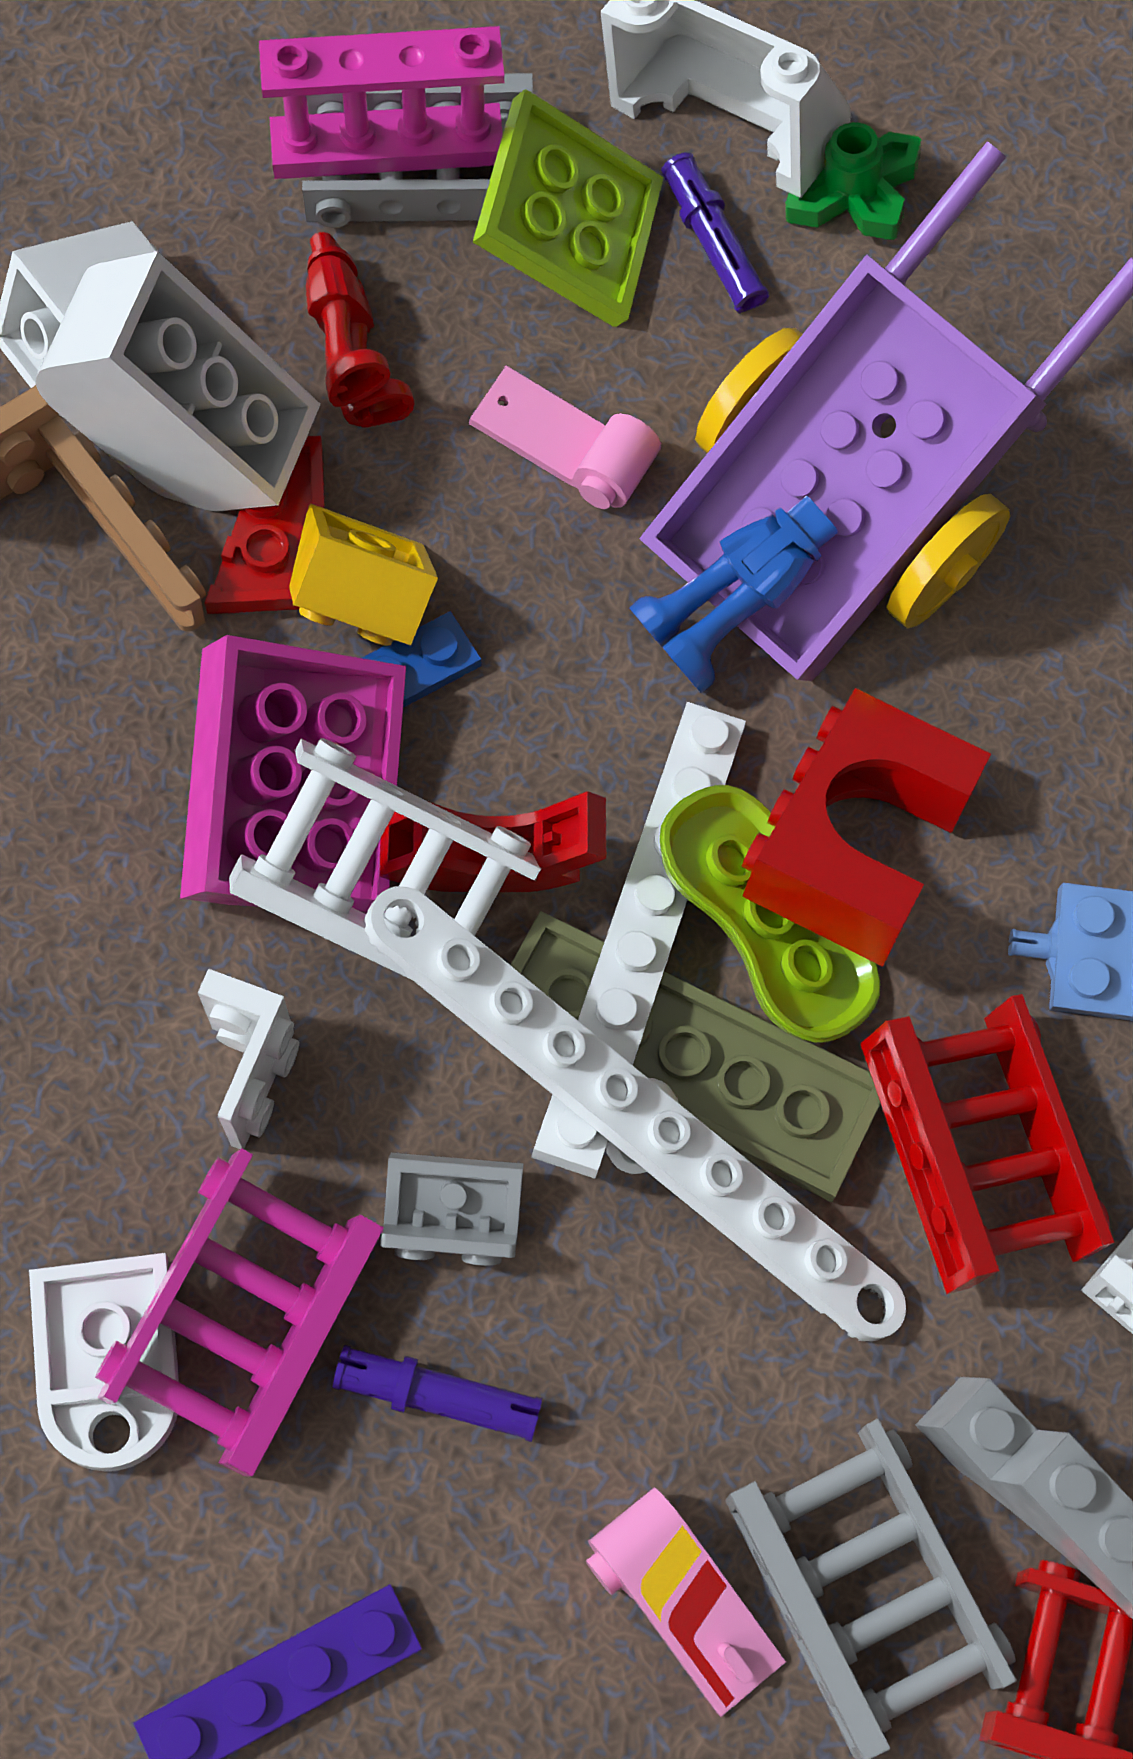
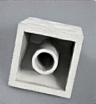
M133 221L12 252L0 301V348L31 388L36 385L37 373L85 271L94 264L158 251L146 239Z

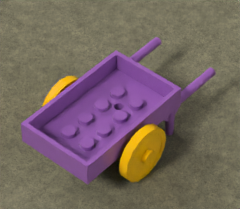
M989 142L984 144L885 269L866 254L803 334L796 328H783L752 349L728 374L708 402L697 426L695 441L707 453L706 456L639 538L689 583L724 554L720 540L736 530L771 514L776 517L774 511L779 507L787 513L804 497L809 496L833 523L838 533L818 549L822 557L818 561L814 560L801 583L778 609H772L766 605L737 626L797 680L812 681L818 676L898 580L899 582L891 593L887 609L896 620L909 629L918 626L928 619L972 578L1003 534L1010 519V511L990 493L980 495L964 506L957 514L954 515V513L1025 429L1032 432H1040L1045 428L1047 418L1041 411L1046 405L1044 402L1045 398L1133 295V258H1130L1025 385H1023L905 286L908 278L1005 160L1006 156ZM894 418L896 422L894 433L890 437L882 438L880 430L883 422ZM740 580L736 581L708 601L717 607L742 582Z

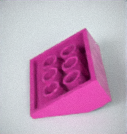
M226 635L202 649L180 899L259 907L230 893L229 876L241 854L257 861L261 854L268 855L311 772V769L297 763L295 749L301 739L317 746L320 738L332 741L356 756L353 765L397 786L406 666ZM335 782L291 866L295 871L294 880L315 890L319 883L327 884L371 799ZM380 840L350 895L354 900L352 908L367 914L375 899L383 891L389 889L390 880L380 877Z

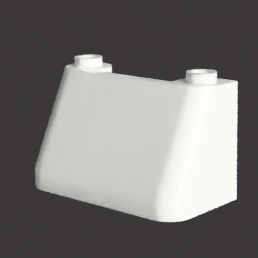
M610 0L601 10L612 107L633 119L641 112V106L651 102H663L665 109L674 112L689 93L774 132L767 140L768 156L780 161L776 170V187L800 198L803 196L825 167V147L833 132L841 125L850 123V106L815 55L804 48L696 0Z

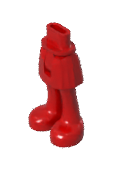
M327 232L316 233L310 238L313 253L308 258L306 297L308 314L316 319L318 326L325 333L327 369L325 385L329 401L334 407H341L344 419L349 424L367 428L404 420L414 410V397L408 384L401 380L390 378L387 358L378 351L367 349V334L374 327V322L364 285L357 279L358 270L352 256L340 247L331 234Z

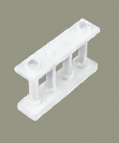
M320 738L317 746L301 739L295 749L297 763L311 769V772L268 855L261 854L257 861L241 854L229 876L230 893L411 979L403 973L405 970L386 954L378 952V948L375 945L372 946L369 942L370 937L368 934L366 935L364 929L366 927V914L352 908L354 900L350 897L394 812L430 828L399 886L410 887L425 894L453 840L487 857L454 919L474 936L510 870L512 869L535 880L541 868L533 854L528 852L531 843L518 834L500 826H497L492 834L353 765L356 756L352 752L332 741ZM335 782L371 800L327 884L319 883L315 890L294 880L295 871L291 866ZM398 906L394 908L389 907L384 913V921L389 931L398 937H412L410 934L413 929L408 925L412 919L411 915L413 913L411 910L407 912L405 907L402 909L398 908Z

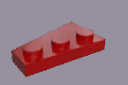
M307 436L278 505L240 509L232 534L227 536L221 554L222 563L214 585L211 584L204 603L207 614L299 610L300 607L293 605L289 586L305 517L310 503L325 508L324 462L321 436Z

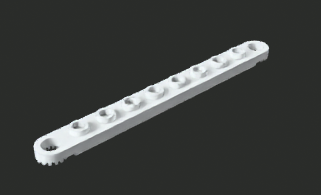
M396 886L383 891L375 899L365 916L366 927L364 929L366 935H369V942L372 946L375 945L378 948V952L386 954L405 970L403 973L821 1314L825 1313L834 1320L842 1330L845 1329L848 1332V1336L855 1337L858 1341L872 1342L887 1337L899 1329L905 1318L906 1302L901 1288L887 1273L424 894L410 887ZM395 906H398L400 909L405 907L407 912L411 910L413 913L411 916L417 919L415 922L416 926H418L416 935L402 938L391 933L385 924L384 912L389 907L394 908ZM862 1288H870L871 1292H877L879 1294L877 1296L883 1300L882 1304L885 1306L883 1310L884 1316L878 1324L869 1323L858 1311L857 1296Z

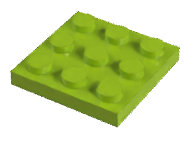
M524 89L512 100L473 243L611 326L617 327L629 318L664 177L529 90Z

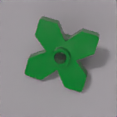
M850 122L841 125L833 132L832 137L826 144L824 169L801 198L788 193L785 203L786 221L792 224L818 228L847 209L862 235L888 240L896 239L904 216L905 198L893 187L914 179L921 157V138L895 132H888L879 138L876 132L864 123Z

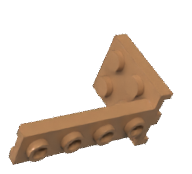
M36 385L1 406L0 500L12 492L23 494L32 490L42 481L44 472L55 466L181 630L189 632L206 623L201 599L206 596V592L199 579L187 565L178 569L166 554L171 551L170 545L159 527L151 519L142 523L131 508L136 506L132 494L119 476L115 474L107 478L97 465L101 461V457L92 441L80 431L73 434L59 416V413L42 398Z

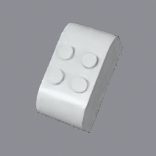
M158 251L94 264L85 271L36 376L38 392L49 406L141 483L163 497L208 511L278 505L320 407V403Z

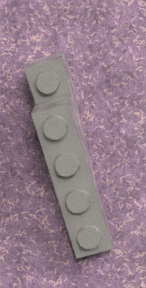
M960 1377L915 1426L956 1469L983 1488L1049 1542L1133 1619V1501L1070 1433L1037 1430L990 1378Z

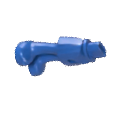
M809 496L804 497L787 513L779 507L774 511L776 517L771 514L736 530L720 540L724 554L699 576L677 591L661 598L644 596L629 607L632 613L700 693L708 689L715 680L711 655L720 641L736 626L766 605L772 609H778L801 583L814 560L818 561L822 557L818 549L838 533L833 523ZM740 580L742 582L730 596L707 616L689 629L679 633L681 624L704 603L736 581Z

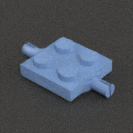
M1062 883L1057 892L1055 921L1048 934L1011 929L1009 935V942L1011 944L1008 947V956L1016 955L1046 959V967L1051 978L1050 1011L1133 1021V891Z

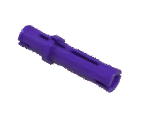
M684 152L670 158L663 165L661 172L681 206L679 216L685 227L688 229L693 228L712 266L731 297L737 313H742L763 305L769 298V292L766 286H763L742 244L723 213L725 203L719 192L709 188L692 153Z
M344 1345L340 1355L341 1363L338 1362L333 1389H343L391 1402V1410L404 1413L406 1407L525 1438V1441H532L543 1399L536 1396L534 1398L417 1366L418 1359L405 1356L403 1362L352 1349L348 1345Z

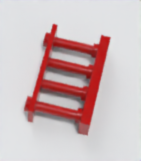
M1023 994L1011 996L984 1018L987 1029L922 1042L916 1036L910 1016L887 1020L860 1043L946 1294L970 1289L999 1272L1000 1270L995 1259L998 1255L1065 1240L1070 1257L1074 1263L1087 1259L1115 1243L1109 1229L1110 1220L1107 1209L1096 1194L1043 1051L1039 1026L1030 1015ZM997 1053L1009 1086L1008 1090L947 1103L938 1098L928 1067ZM1019 1114L1032 1151L968 1166L961 1162L950 1129ZM1042 1177L1055 1214L993 1229H988L983 1225L972 1194L973 1192Z
M1040 1560L1038 1569L1030 1567L1017 1573L1015 1587L1039 1594L1016 1700L1015 1702H1007L1005 1713L998 1710L985 1712L979 1741L1035 1759H1133V1753L1117 1748L1120 1736L1113 1733L1133 1640V1619L1101 1589L1079 1583L1081 1576L1079 1570L1063 1564ZM1067 1603L1108 1615L1085 1723H1077L1075 1734L1048 1727L1050 1714L1043 1711Z

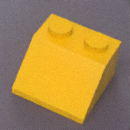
M310 503L305 517L289 589L293 605L300 607L299 613L309 620L328 626L334 625L335 620L358 627L357 633L374 643L390 646L393 640L411 646L438 576L423 544Z

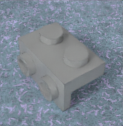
M391 1153L388 1160L384 1228L380 1234V1246L395 1248L394 1254L405 1259L434 1258L435 1252L462 1254L461 1259L466 1263L485 1266L500 1264L502 1257H515L523 1164Z

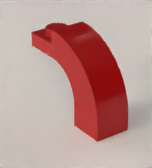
M589 791L534 812L509 816L474 815L431 803L492 834L496 827L500 826L518 834L531 843L528 852L533 854L541 868L536 879L533 880L511 869L499 892H535L580 881V868L607 859L606 797ZM394 812L380 839V877L401 883L430 828ZM453 840L427 890L469 892L487 857Z

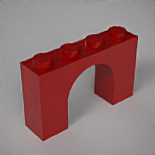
M855 688L843 710L832 706L827 713L816 737L817 740L823 742L820 750L817 751L811 747L806 749L792 778V781L799 784L795 793L783 789L767 821L768 824L775 827L771 835L768 837L759 832L753 840L742 863V868L751 872L742 897L883 967L924 884L851 847L834 829L826 808L835 802L849 798L877 799L892 804L952 834L991 753Z

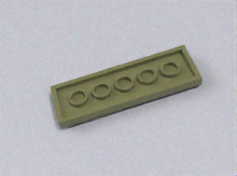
M540 911L510 966L578 1020L604 942ZM663 972L633 1066L647 1078H654L666 1083L677 1097L678 1103L751 1163L832 1203L880 1105L870 1072L803 1039L792 1036L779 1027L681 979Z

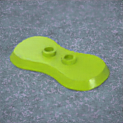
M714 785L693 792L680 800L668 812L661 825L659 838L662 863L670 881L685 898L710 916L731 939L744 961L755 996L761 1008L774 1024L792 1036L815 1043L829 1042L849 1034L869 1017L879 999L880 978L876 963L742 897L751 874L750 871L742 868V863L756 835L760 832L769 837L775 828L767 823L771 812L754 796L733 786Z

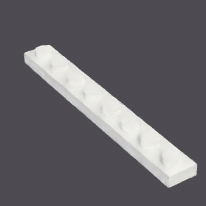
M690 702L686 703L578 1018L582 1025L631 1065L634 1063L687 902V898L670 881L662 863L659 841L661 825L668 812L683 798L706 787L725 785L746 723L745 720ZM552 1094L532 1158L595 1179L608 1139Z

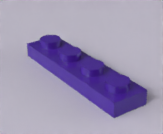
M391 1584L140 1718L133 1722L149 1759H224L422 1651V1648Z

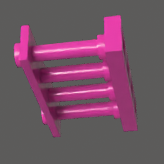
M499 26L259 40L263 98L283 97L285 116L269 117L274 179L494 166L503 136L500 103L484 104V85L504 83ZM461 86V105L426 107L425 88ZM402 90L403 109L367 111L366 92ZM342 93L344 112L308 113L307 95Z
M241 1148L231 1156L229 1162L218 1157L213 1163L198 1191L199 1194L208 1198L127 1345L115 1340L102 1361L95 1378L105 1383L97 1398L108 1404L116 1403L126 1386L219 1436L217 1444L226 1449L218 1463L242 1476L252 1477L384 1227L361 1214L349 1219L344 1227L338 1223H335L332 1228L241 1178L253 1154ZM229 1202L318 1251L316 1259L325 1264L313 1286L311 1287L303 1283L298 1288L208 1238L226 1203ZM193 1263L201 1265L286 1312L284 1320L292 1323V1326L280 1348L270 1344L265 1349L174 1299ZM159 1324L168 1327L252 1373L251 1381L259 1385L247 1410L237 1406L234 1411H231L141 1362L140 1359Z

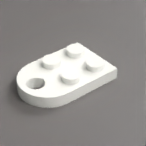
M166 1253L29 1270L37 1407L40 1423L52 1445L69 1460L82 1467L97 1471H117L135 1466L153 1455L164 1444L175 1425L178 1414L126 1386L116 1403L108 1404L97 1397L105 1383L95 1378L102 1361L115 1340L127 1345L170 1268L169 1257ZM159 1324L140 1361L179 1382L175 1331ZM110 1415H119L126 1418L130 1425V1437L126 1445L114 1453L99 1452L93 1443V1432L98 1422Z

